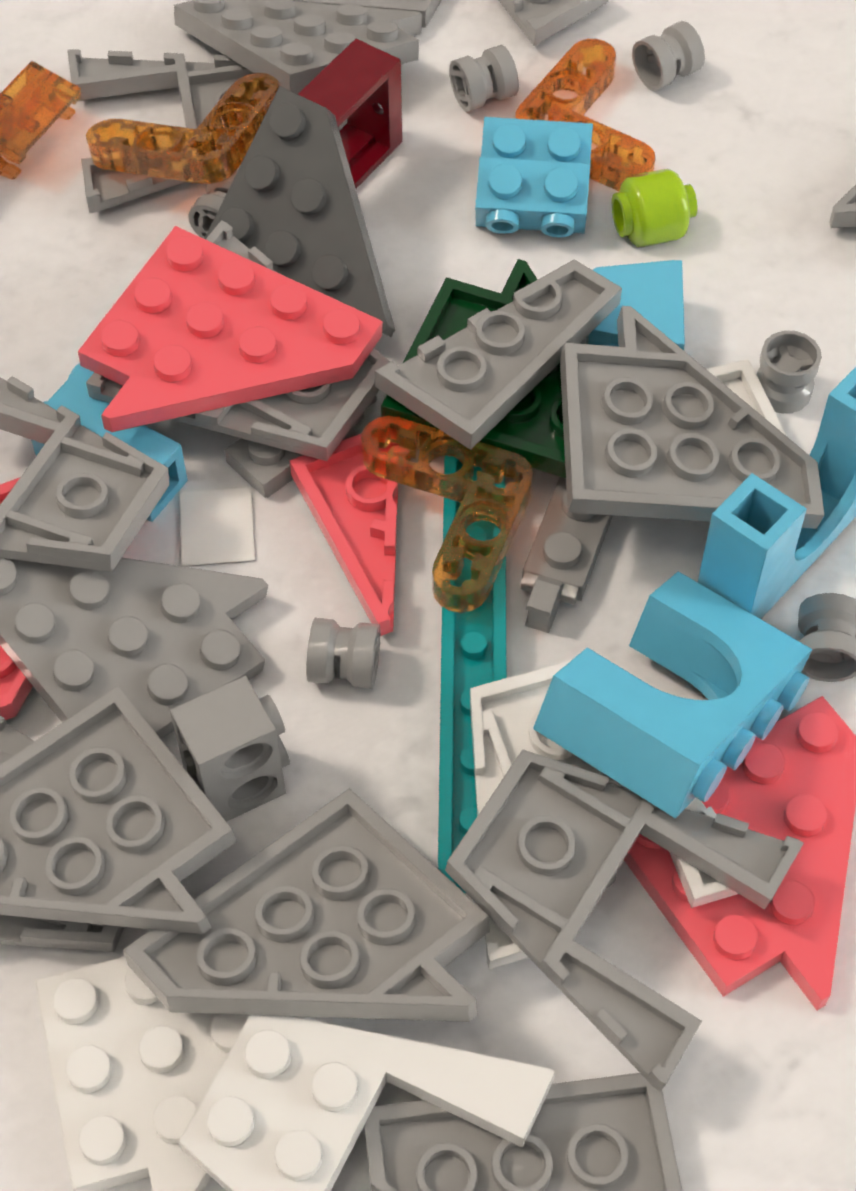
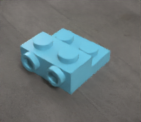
M484 117L475 204L476 227H486L488 230L500 234L514 233L518 229L542 231L545 235L551 237H567L573 233L585 234L593 123Z

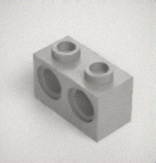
M247 676L170 710L183 767L226 822L286 794L282 768L290 765V760L279 736L285 732V726L272 698L269 695L258 698Z

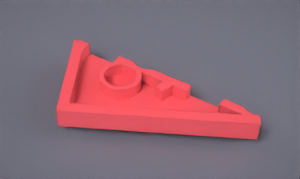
M390 423L342 440L327 461L306 455L289 460L293 480L372 624L380 625L381 636L393 632L400 427Z

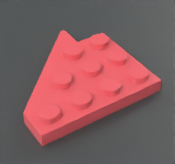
M175 226L78 350L80 366L123 386L101 414L104 429L116 432L353 379L382 337L383 321Z
M823 696L777 721L764 740L756 737L750 751L736 770L727 767L714 793L706 802H702L706 808L711 806L716 814L719 813L749 823V830L783 841L786 836H789L804 843L765 910L740 894L691 908L669 851L641 834L624 859L630 870L723 997L781 962L816 1010L824 1007L831 995L856 807V735Z

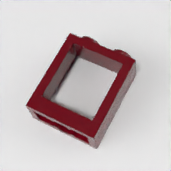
M356 38L298 93V95L331 111L335 115L338 127L347 119V124L339 132L355 189L402 143L401 59Z

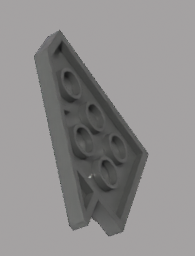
M279 86L205 239L221 220L228 223L233 228V236L249 249L255 246L273 262V270L382 320V333L392 337L395 331L394 323L335 115L327 108Z

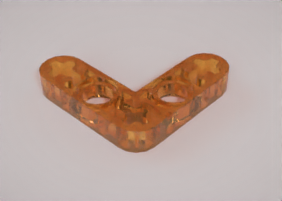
M585 39L574 44L518 106L515 112V119L545 121V114H547L548 121L593 123L592 143L597 147L591 150L589 178L616 191H620L621 183L627 177L654 171L655 152L646 143L584 116L587 110L612 83L616 64V51L611 44L600 39ZM583 67L587 68L586 75L583 74ZM559 90H569L577 93L578 96L572 99H562L556 97L553 93Z
M254 73L239 78L226 91L197 129L127 119H108L96 123L86 133V140L93 164L106 170L199 184H213L224 181L232 176L241 165L279 88L278 79L266 73Z
M384 416L369 422L362 432L361 450L364 466L370 473L393 482L461 502L433 564L432 591L435 600L440 606L449 611L463 613L475 610L487 599L529 504L533 480V471L530 463L523 456L515 452L478 442L470 450L439 429L400 417ZM390 442L399 444V446H392L389 452L379 450V448H386ZM420 449L419 461L417 463L411 462V458L416 459L417 450ZM440 456H453L459 459L463 466L455 473L442 474L434 471L429 464ZM474 467H480L482 470L477 471V480L472 481ZM504 477L514 479V482H509L505 488L495 486V484H500ZM476 521H490L500 529V533L491 540L482 541L470 537L466 532V528ZM464 557L472 561L471 580H465L461 587L451 585V580H456L460 576L464 567Z

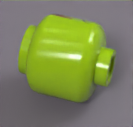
M661 169L627 177L621 183L620 191L612 196L611 208L616 231L621 237L627 236L637 247H646L682 238L687 233L690 218L697 215V198L692 185H684L679 175L670 169Z

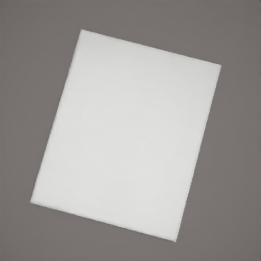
M251 486L179 491L182 567L255 561Z

